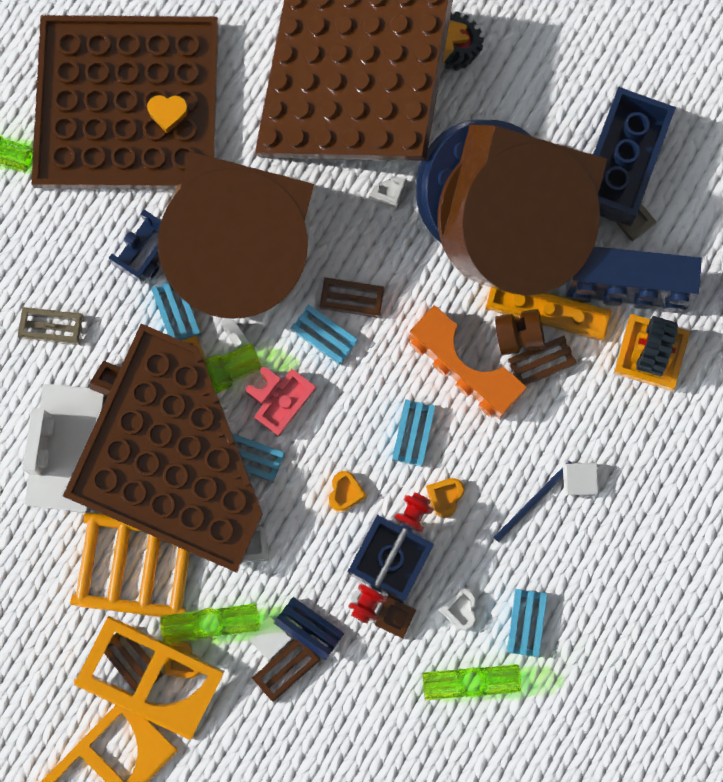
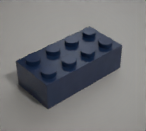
M618 87L593 155L607 159L597 196L600 217L631 227L639 211L675 112V106Z
M594 246L589 258L580 271L566 282L565 297H573V301L582 303L591 302L592 299L601 300L603 304L608 306H620L622 303L634 304V307L638 309H651L652 306L664 307V310L667 312H682L699 295L702 258Z

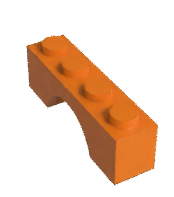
M433 305L409 331L410 346L421 356L427 354L434 361L432 365L443 376L449 374L457 381L455 386L461 393L467 397L472 395L480 402L478 407L491 418L495 416L500 420L524 394L527 387L505 367L494 371L482 372L466 366L459 359L454 348V335L457 324L436 305Z

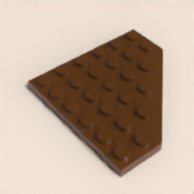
M141 323L63 497L238 573L261 521L263 512L201 351L198 347Z

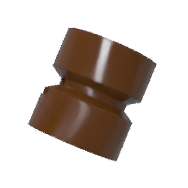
M539 309L522 311L519 317H515L512 313L495 316L498 344L502 356L519 353L523 347L527 351L545 348Z

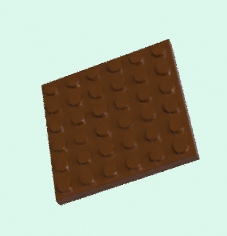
M284 0L255 154L260 158L426 161L453 0Z
M40 15L31 179L33 188L176 190L177 186L180 183L182 184L189 151L215 158L218 16ZM160 95L167 99L171 96H180L187 104L188 113L186 117L168 133L149 115L148 101L154 96Z

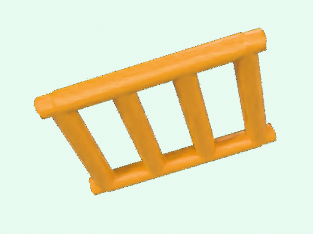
M85 512L84 524H87L79 579L76 594H72L70 605L185 620L186 608H183L191 553L178 548L170 606L153 604L151 602L161 539L149 535L139 602L122 600L120 596L130 531L140 530L104 514ZM100 526L118 528L108 597L89 595Z

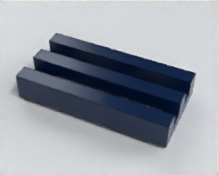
M294 597L291 598L274 621L276 626L324 660L329 657L345 634ZM286 617H289L291 620L296 622L298 625L302 627V629L296 626L291 621H289ZM312 635H314L315 637H317L318 639H320L322 642H324L325 644H327L328 647H326V646L323 645L321 642H319L318 640H316L315 638H313Z

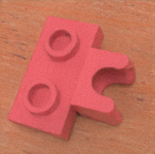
M262 367L260 372L262 378L267 381L266 387L257 389L252 385H248L245 388V393L261 405V408L254 415V419L280 437L317 388L292 368L281 380L280 377L268 368Z

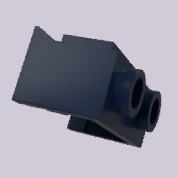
M145 209L140 213L144 222L136 233L129 231L124 238L126 246L118 257L114 254L109 256L113 267L121 270L140 284H143L146 279L152 280L160 268V265L157 264L160 261L158 244L138 271L130 267L153 233L159 232L161 220Z

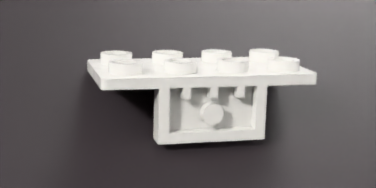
M43 384L40 407L32 408L22 466V470L29 474L24 501L26 506L81 513L87 512L88 507L63 497V494L103 408L104 394L93 391L90 388Z

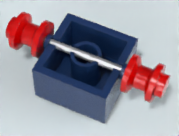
M416 492L412 496L405 495L403 500L407 507L404 513H396L394 519L401 523L400 526L377 514L347 571L348 575L369 585L367 587L359 584L358 590L361 592V596L358 602H350L348 605L353 610L350 616L367 625L370 619L377 622L379 617L374 611L378 603H386L388 600L381 592L405 603L434 546V543L412 533V530L423 532L424 527L420 522L424 514H432L434 510L429 506L431 500Z

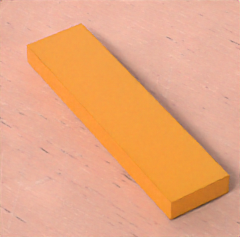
M494 288L490 290L485 310L503 315L512 313L515 317H519L522 311L539 309L543 326L602 342L605 340L612 313L608 309L549 293L518 295Z

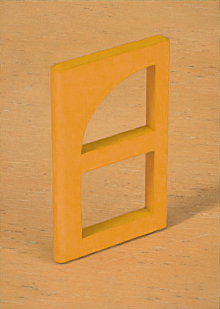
M108 615L78 677L74 679V685L191 740L225 671ZM114 632L155 651L134 694L93 675ZM167 657L207 676L203 684L194 693L180 701L161 704L146 700Z
M115 705L41 782H56L79 757L105 782H149L173 758L178 750L150 721ZM121 714L130 723L137 742L135 768L127 781L91 747Z

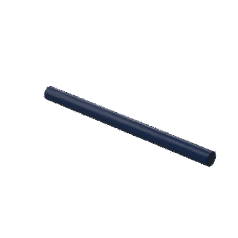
M563 467L493 537L498 543L563 478Z

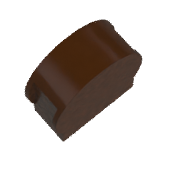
M469 125L461 160L449 175L443 187L438 205V231L442 246L449 260L457 270L470 280L512 294L538 295L550 292L564 285L580 271L594 248L600 221L597 196L607 159L499 126Z
M189 151L181 188L168 204L158 232L160 264L171 287L185 302L195 309L220 318H247L261 314L279 304L299 281L306 263L308 237L305 218L314 184Z

